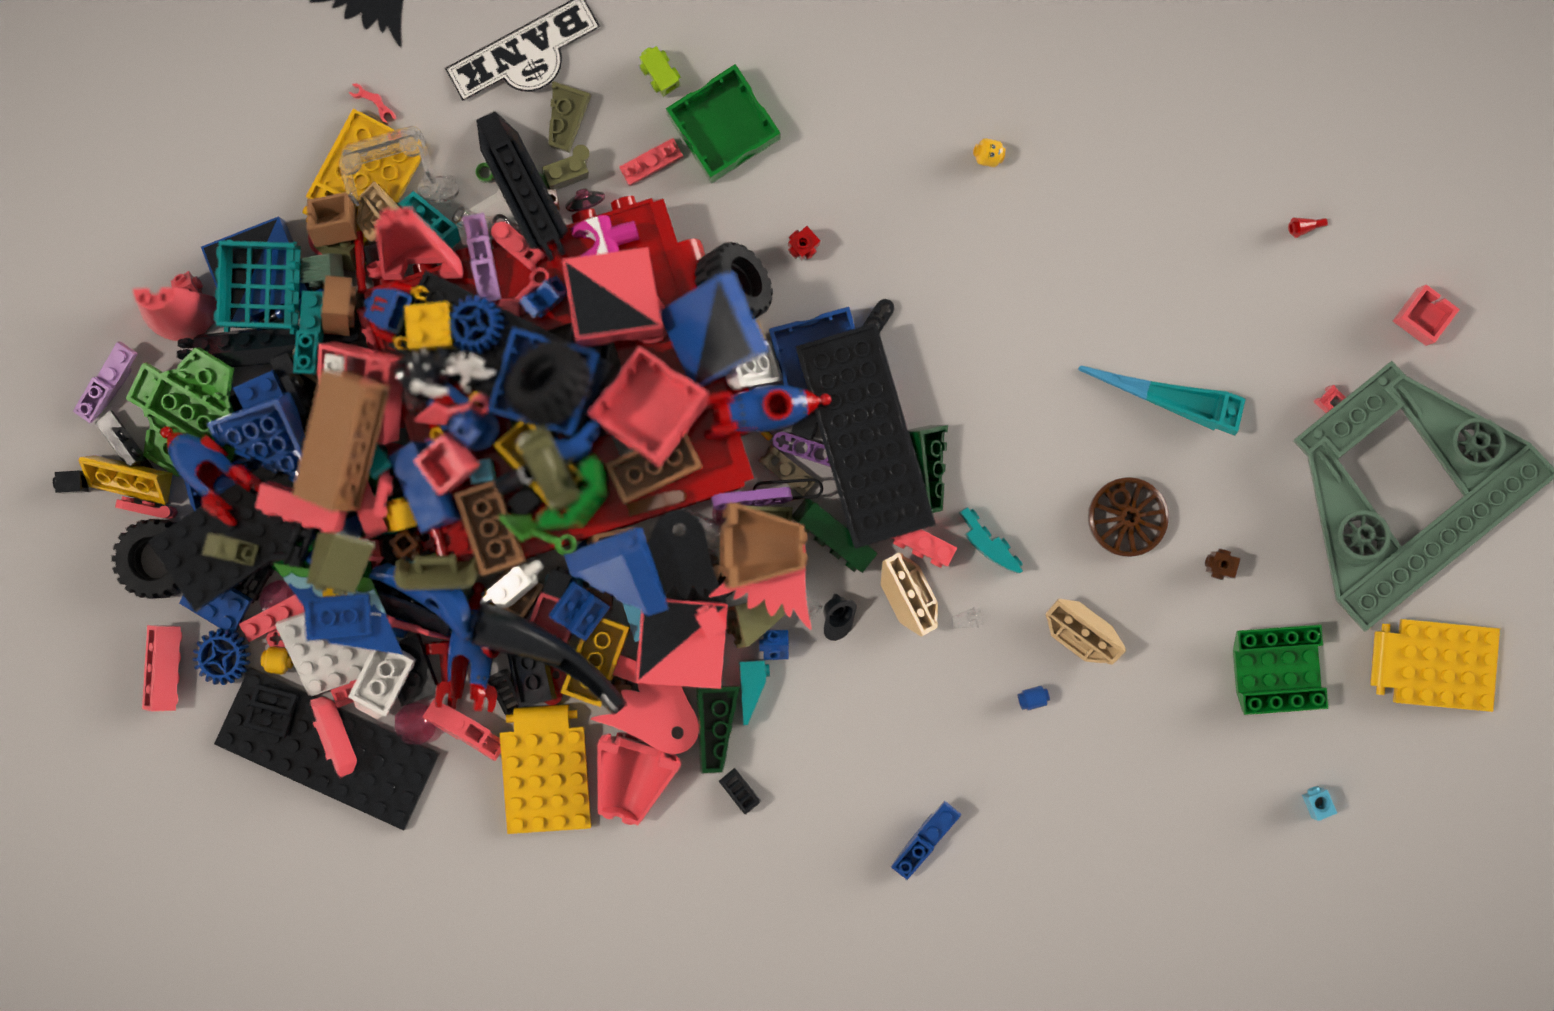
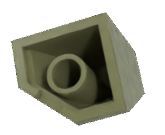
M765 599L751 609H748L747 602L728 607L726 632L728 635L732 634L734 636L736 647L750 646L785 615L783 604H781L773 616L768 613Z

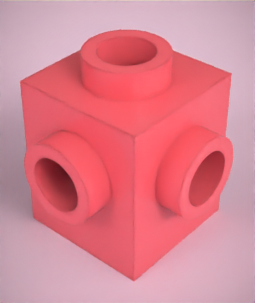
M189 271L184 274H178L171 280L172 287L202 293V282L197 276L193 277Z

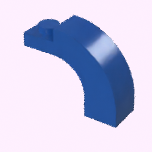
M594 418L572 439H553L565 464L577 462L592 452V446L589 442H594L600 435V424Z

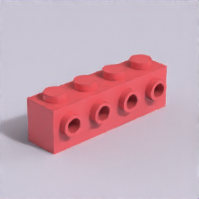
M272 481L261 483L255 508L263 510V514L282 516V519L288 522H301L302 526L306 528L316 527L322 529L323 533H337L344 529L348 511L331 512L293 496L294 488Z
M922 529L891 538L894 540V545L902 549L905 546L912 549V554L923 559L926 556L932 559L930 563L939 568H942V566L948 567L957 550V547Z
M147 625L143 710L176 711V705L178 704L177 684L180 680L178 665L181 661L179 649L180 642L182 641L180 626Z

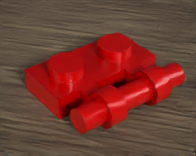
M463 518L461 521L430 531L431 537H434L437 549H435L437 556H448V553L454 551L457 559L474 554ZM448 533L451 545L445 546L442 535Z

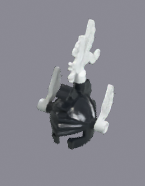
M438 347L437 355H434L431 351L421 350L419 353H407V359L403 357L398 360L396 364H405L410 370L411 376H405L402 365L394 370L406 391L411 396L422 401H427L429 396L441 397L442 394L448 393V388H444V386L448 384L449 375L460 373L463 377L460 382L461 388H463L464 392L470 393L472 389L470 386H466V384L470 381L471 376L479 379L489 378V376H493L496 372L492 369H484V360H479L473 354H470L469 357L472 358H468V360L463 359L464 353L458 354L459 360L454 355L446 359L447 351H444L441 347Z

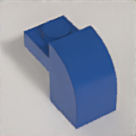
M557 276L545 280L535 292L525 295L519 302L533 318L536 316L541 318L552 311L568 295L567 288Z

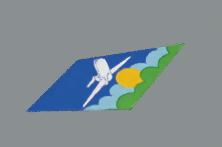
M273 563L303 607L304 598L341 596L333 594L334 590L327 588L326 592L313 589L314 585L306 584L309 573L307 568ZM361 577L355 593H346V595L370 594L372 637L327 641L330 644L403 655L372 580Z

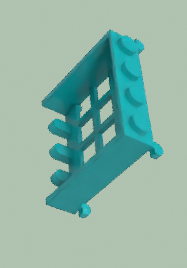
M219 241V246L216 249L218 267L215 271V276L218 280L217 289L215 290L217 310L214 312L216 326L223 327L224 332H230V328L283 329L290 330V334H296L299 323L301 246L299 243ZM233 248L247 249V264H232ZM253 249H267L266 265L252 264ZM272 249L287 250L286 265H272ZM232 268L247 269L246 284H232ZM252 269H266V285L251 284ZM271 269L286 270L285 285H271ZM232 288L246 289L245 304H231ZM251 289H265V305L251 304ZM271 289L285 290V305H270ZM231 308H245V322H230ZM250 309H265L264 323H250ZM270 309L284 310V324L270 323Z

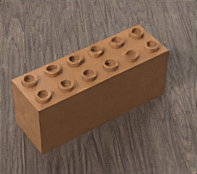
M321 371L302 456L299 461L298 473L294 482L293 496L331 512L360 510L390 386L351 371Z

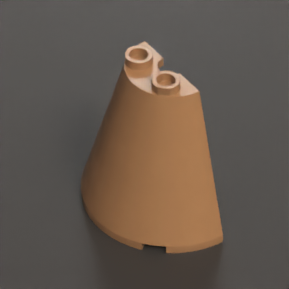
M729 502L726 505L723 513V518H726V522L721 524L720 567L722 576L727 578V580H724L726 588H738L805 568L808 562V555L803 552V544L807 543V532L804 531V525L733 502Z

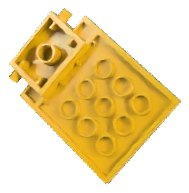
M353 108L306 194V198L310 200L349 192L358 214L360 195L375 181L395 202L399 203L428 148ZM305 206L302 213L308 216L307 206ZM357 225V231H362ZM363 233V244L366 246L369 240Z
M1400 619L1399 633H1390L1391 624L1383 623L1381 632H1374L1370 685L1377 686L1376 694L1385 695V687L1394 688V703L1493 712L1499 628Z
M569 704L514 708L513 714L506 715V723H514V731L500 732L507 834L591 829L592 827L585 728L571 727L570 719L578 718V710H570Z

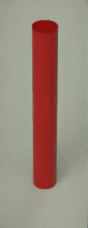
M357 231V239H355L358 293H366L363 232Z

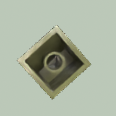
M318 533L306 584L314 585L313 589L326 592L327 588L334 590L333 594L346 596V593H355L375 543L338 533Z

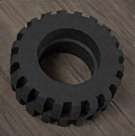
M734 242L723 243L704 255L697 263L695 285L698 287L718 275L734 272L754 319L767 312L773 299L771 297L773 295L772 282L768 278L766 268L762 266V261L756 258L755 253L752 250H747V247Z
M555 340L546 341V343L541 342L536 344V347L529 348L527 353L521 355L518 358L519 361L512 366L511 374H508V384H506L505 388L508 402L529 423L539 427L554 426L557 422L562 423L566 421L568 416L572 417L575 414V410L578 407L581 408L584 404L583 400L588 397V389L591 388L592 374L588 363L571 346L562 341Z
M164 519L137 521L136 525L131 524L126 528L127 533H121L118 536L120 542L115 543L113 546V550H116V553L111 555V562H115L116 567L112 569L114 574H119L120 577L117 578V581L120 585H126V591L135 593L137 597L147 599L170 598V596H176L181 593L168 572L162 578L154 579L146 574L141 564L142 551L148 544V541L176 522Z

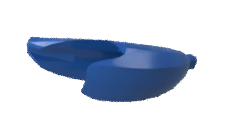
M385 563L373 568L369 578L401 591L430 609L461 638L463 643L472 640V635L470 634L471 609L462 589L402 590L397 587L393 578L395 572L394 565Z

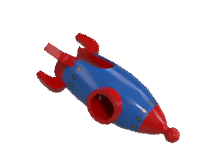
M786 385L755 387L750 391L734 396L729 392L712 394L707 396L708 405L705 409H712L715 425L710 430H704L705 439L726 437L735 431L766 432L788 427L807 417L819 404L829 405L831 403V396L829 394H822L820 397H817L812 392Z
M163 427L160 434L163 438H167V448L171 462L184 481L203 496L202 504L204 509L218 517L229 526L236 525V520L228 511L233 508L215 491L216 482L222 476L228 475L246 491L249 492V487L259 492L262 483L260 479L255 475H251L242 465L234 466L227 458L228 452L208 435L200 438L188 433H173L171 427Z
M480 582L473 584L472 590L474 595L468 600L471 609L470 634L472 633L473 626L476 625L478 619L476 615L481 606L480 601L483 599L481 593L485 589L484 585ZM452 630L448 650V681L440 682L436 686V707L442 708L444 695L448 693V706L456 709L457 699H462L468 665L471 663L470 699L474 700L473 711H482L484 698L486 697L488 704L487 712H493L497 701V691L493 686L488 685L493 658H496L499 652L472 645L471 641L463 643L461 638Z

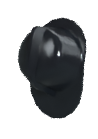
M833 594L832 599L825 604L823 608L825 617L824 635L830 641L842 639L851 630L857 609L854 601L840 597L838 594Z

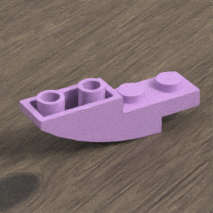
M117 342L97 377H92L73 412L87 422L92 423L107 407L132 371L130 366L138 353L124 343Z

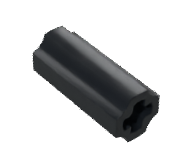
M523 465L495 479L494 487H496L499 494L505 495L535 480V477L529 466Z

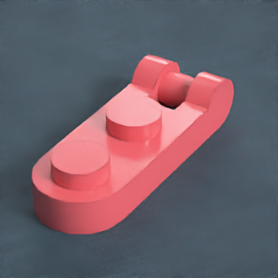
M497 222L493 225L491 229L493 239L531 271L536 268L535 265L540 259L543 260L546 257L539 249H530L525 238L508 223ZM529 251H531L534 254L528 260L525 256Z
M122 496L121 500L117 499L115 508L160 518L173 519L178 514L177 509L173 506H161L158 508L155 507L154 502L142 500V504L135 503V498Z

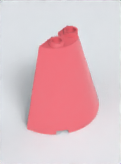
M387 208L380 213L381 217L376 221L375 228L383 280L403 279L408 264L442 263L439 272L442 278H462L463 265L459 256L411 208L393 210Z
M177 287L161 288L157 294H152L148 288L133 289V294L144 322L153 332L163 338L178 341L181 338L194 339L197 335L205 334L211 325L215 324L214 312L217 310V301L214 296Z
M617 732L616 736H611L610 733L603 735L598 742V814L606 819L620 817L622 822L627 825H639L680 768L681 763L678 756L661 752L629 733Z

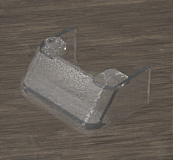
M408 126L353 142L343 147L339 166L347 195L356 206H359L360 202L352 174L360 170L361 164L402 152L409 157L420 155L426 175L432 184L436 183L425 139L418 127Z

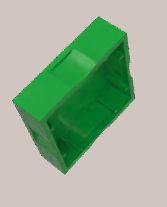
M736 64L712 78L699 90L690 92L666 108L667 116L711 183L781 139L780 131L765 108L756 100L752 88Z

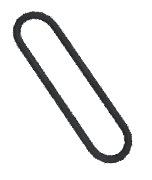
M814 478L761 481L754 485L753 490H756L757 486L762 484L813 481L820 485V492L817 495L794 496L792 500L812 499L822 495L823 485Z

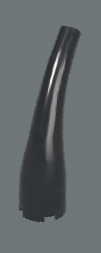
M481 604L476 615L478 616L476 625L472 628V645L528 658L555 667L587 687L612 715H615L626 706L627 702L612 683L588 659L569 644L518 614L492 605Z

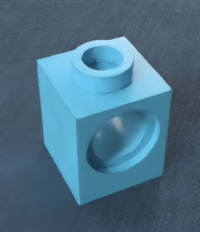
M479 460L478 463L481 466L470 475L471 482L475 485L494 481L497 479L494 460Z
M1315 786L1307 790L1308 793L1302 795L1312 819L1320 821L1337 814L1327 789ZM1321 797L1322 804L1321 806L1316 807L1315 801L1317 798Z

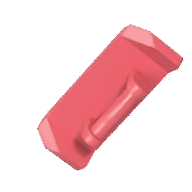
M326 697L312 699L311 707L317 720L313 722V725L317 729L324 747L326 759H332L339 777L353 773L357 759L335 702Z

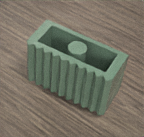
M328 253L301 258L300 282L309 284L311 288L322 287V283L325 285L326 276L344 277L342 254Z

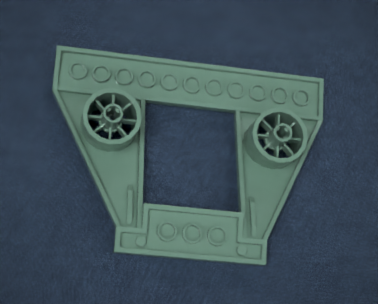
M1393 361L1389 362L1293 440L1308 457L1335 599L1364 632L1554 479V467L1530 442L1407 377ZM1400 409L1464 496L1403 546L1399 544L1391 533L1385 519L1378 515L1338 460ZM1466 430H1474V435L1471 436ZM1459 432L1465 436V442L1457 441ZM1458 446H1464L1466 452L1462 454ZM1468 453L1469 455L1473 456V461H1470L1464 456ZM1482 454L1487 462L1478 463V456ZM1360 520L1361 527L1357 528L1351 521ZM1346 523L1353 530L1351 534L1343 533ZM1343 537L1351 539L1352 544L1349 547L1345 544ZM1372 540H1377L1376 548L1371 544ZM1352 546L1360 548L1359 554H1355L1350 548ZM1369 547L1374 554L1363 556V550Z

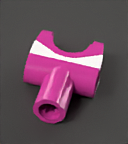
M607 215L587 219L576 224L571 229L573 237L590 238L595 241L594 246L580 257L619 252L618 245L639 240L634 221L612 227L610 218Z

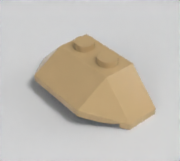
M374 181L360 195V206L357 214V225L370 242L377 240L375 223L381 217L380 213L387 208L392 210L400 208Z
M900 552L882 562L881 587L899 623L920 637L938 628V602L920 566L909 558L904 557Z
M1058 599L1045 614L1051 636L1086 662L1113 665L1126 651L1113 626L1079 601Z

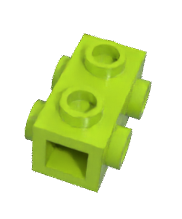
M655 46L654 48L649 47L641 53L639 68L645 76L649 75L652 80L650 84L656 93L660 92L664 97L680 87L679 79L681 76L675 67L671 68L668 64L670 60L664 50L660 51Z

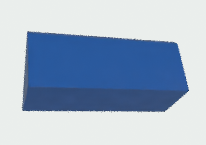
M412 441L391 454L389 460L420 532L424 533L461 521L462 518L451 493L438 495L414 462L420 454L428 449L426 443Z

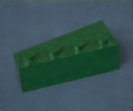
M928 425L909 429V435L932 512L943 511L945 483L942 482V475L946 470V464H943V451H947L944 434L948 432V425Z
M804 499L792 514V518L796 522L804 525V531L807 534L810 532L815 536L814 541L822 547L827 545L831 549L829 553L838 560L841 557L846 560L845 566L853 572L858 570L863 573L878 554L868 545L854 549L850 531L810 499Z
M738 685L721 686V689L696 687L697 720L699 724V764L702 774L723 773L732 722L740 689Z

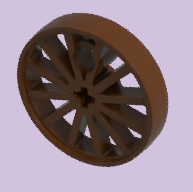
M1119 478L1105 484L1093 497L1088 510L1089 529L1096 542L1108 552L1119 556L1133 557L1151 551L1163 539L1168 527L1169 513L1162 494L1153 485L1138 478ZM1125 483L1136 485L1132 498L1126 490ZM1117 484L1119 485V489H1115L1112 492H1110V487ZM1143 487L1151 495L1136 506L1139 493ZM1118 492L1124 496L1122 504L1115 501V495ZM1103 493L1117 510L1098 503ZM1155 498L1159 510L1139 513L1143 507ZM1095 508L1117 517L1094 520ZM1127 514H1132L1133 517L1126 521L1125 517ZM1161 515L1160 526L1140 519V517ZM1117 521L1104 534L1099 535L1095 525ZM1139 525L1157 531L1152 541L1141 530ZM1120 528L1112 548L1104 540ZM1134 530L1146 544L1145 547L1138 550L1135 546ZM1126 531L1130 548L1129 552L1119 550Z

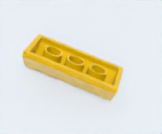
M97 455L83 456L78 459L89 487L164 505L168 503L173 473L144 466H129L126 462Z

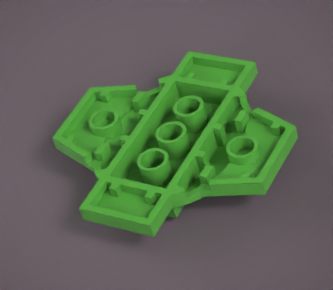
M200 347L194 348L177 365V369L162 372L147 362L142 363L126 397L128 401L143 409L144 417H148L150 423L149 430H146L143 456L177 477L181 475L171 462L167 448V438L161 436V429L169 426L172 428L173 433H188L200 438L208 435L214 440L207 423L234 413L230 401L234 368ZM228 444L221 446L228 452L227 458L234 462L237 453H235L236 448Z

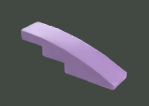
M482 212L463 216L478 296L487 298L489 302L500 300L501 294L485 214Z

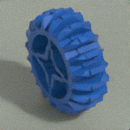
M475 295L474 299L467 296L466 303L459 299L460 306L458 307L453 304L452 308L455 311L454 313L449 312V315L452 317L449 322L451 323L450 330L453 332L451 338L455 340L454 346L457 348L461 346V350L464 352L469 349L471 354H474L476 349L478 353H483V346L487 350H491L489 343L491 342L496 345L497 341L494 338L496 336L502 337L498 329H504L503 325L498 324L504 320L502 316H497L501 312L500 309L495 308L494 302L488 303V299L485 297L481 300L478 295ZM477 308L476 311H473L472 315L463 316L469 310ZM485 311L490 319L489 327L484 324ZM467 321L471 323L477 322L478 325H480L483 328L472 327L471 324L467 323ZM460 322L465 325L464 334L466 335L464 338L460 332ZM479 333H486L483 338L472 341L473 338L476 339Z
M217 629L216 632L212 630L209 631V636H202L203 642L198 641L196 643L200 649L193 650L195 654H198V657L192 659L193 661H198V665L194 668L201 669L199 676L206 675V682L212 680L214 685H217L219 682L221 685H226L227 682L234 683L235 678L241 679V672H247V668L244 665L251 663L249 660H246V657L251 656V653L245 652L249 645H242L245 638L237 639L239 636L238 632L230 635V629L225 631ZM220 640L229 642L234 648L226 649ZM211 647L212 655L208 658V651ZM229 653L224 658H222V660H215L218 659L222 654ZM236 655V663L234 667L231 668L233 666L231 662L232 658ZM210 665H218L224 674L216 672Z

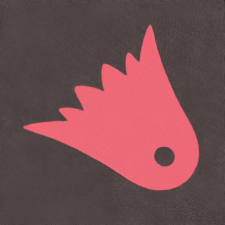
M803 544L804 553H806L805 544ZM805 568L734 589L726 588L723 582L709 596H720L736 590L733 598L735 600L748 593V609L756 607L765 599L766 608L771 616L783 604L788 617H791L792 610L794 609L801 621L811 630L806 601Z
M638 683L639 692L633 690L621 691L622 697L627 702V706L615 715L605 714L591 718V720L627 732L667 754H680L690 749L696 742L699 732L697 717L682 686ZM676 726L681 727L684 731L680 739H675L671 735L672 729Z

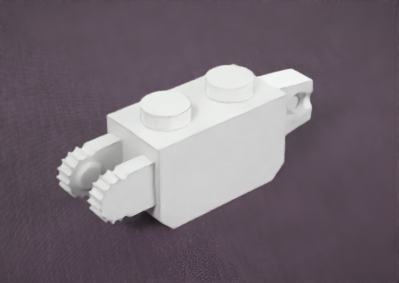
M534 561L530 565L525 563L522 566H517L487 591L488 595L480 601V604L488 605L493 600L495 607L502 609L510 607L537 585L538 578L536 575L544 566L540 561Z

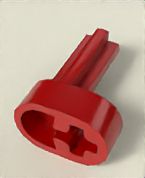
M450 641L425 643L427 655L439 654L442 682L448 681L447 664Z

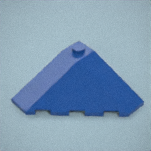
M290 392L207 423L217 444L221 446L228 444L236 448L235 453L249 460L254 457L263 462L262 467L274 473L281 471L289 475L288 480L295 482L305 436L298 410Z
M643 528L628 530L564 555L571 576L577 579L581 578L589 582L590 586L616 596L615 599L628 606H635L642 610L641 612L645 615L650 616L669 609Z

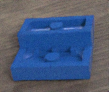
M573 581L548 616L586 641L610 606Z

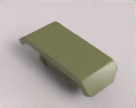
M540 426L523 434L516 443L550 508L563 510L572 503L576 504L580 499V492L545 426Z
M456 554L427 557L415 555L414 563H409L403 559H399L396 562L393 578L397 587L402 590L467 589L474 584L478 576L479 566L476 557L469 561H457Z

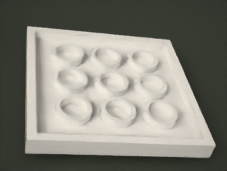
M305 612L277 621L275 624L308 696H314L356 680L371 652L368 649L330 644L327 640L307 642Z

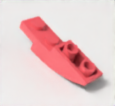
M433 699L422 716L428 722L455 739H460L493 761H496L501 753L499 737L492 734L486 727L443 703L442 708L436 707L435 699Z

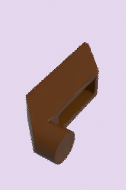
M675 490L628 503L627 508L629 515L634 516L682 503L686 500L687 496L683 490Z

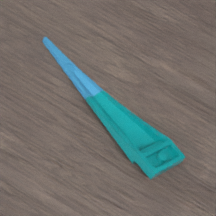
M1079 366L1078 368L1081 372L1213 431L1218 429L1234 436L1239 431L1246 398L1227 391L1153 382L1086 366Z

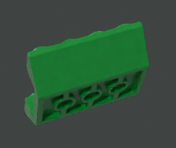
M593 456L590 459L587 457L580 464L579 468L581 470L578 474L592 485L590 487L586 486L580 492L579 501L576 504L572 503L565 513L552 508L544 509L537 517L538 523L536 526L550 531L583 528L610 496L606 464Z
M1322 625L1236 631L1233 661L1236 693L1243 715L1329 709L1327 688L1321 687L1318 646H1323Z

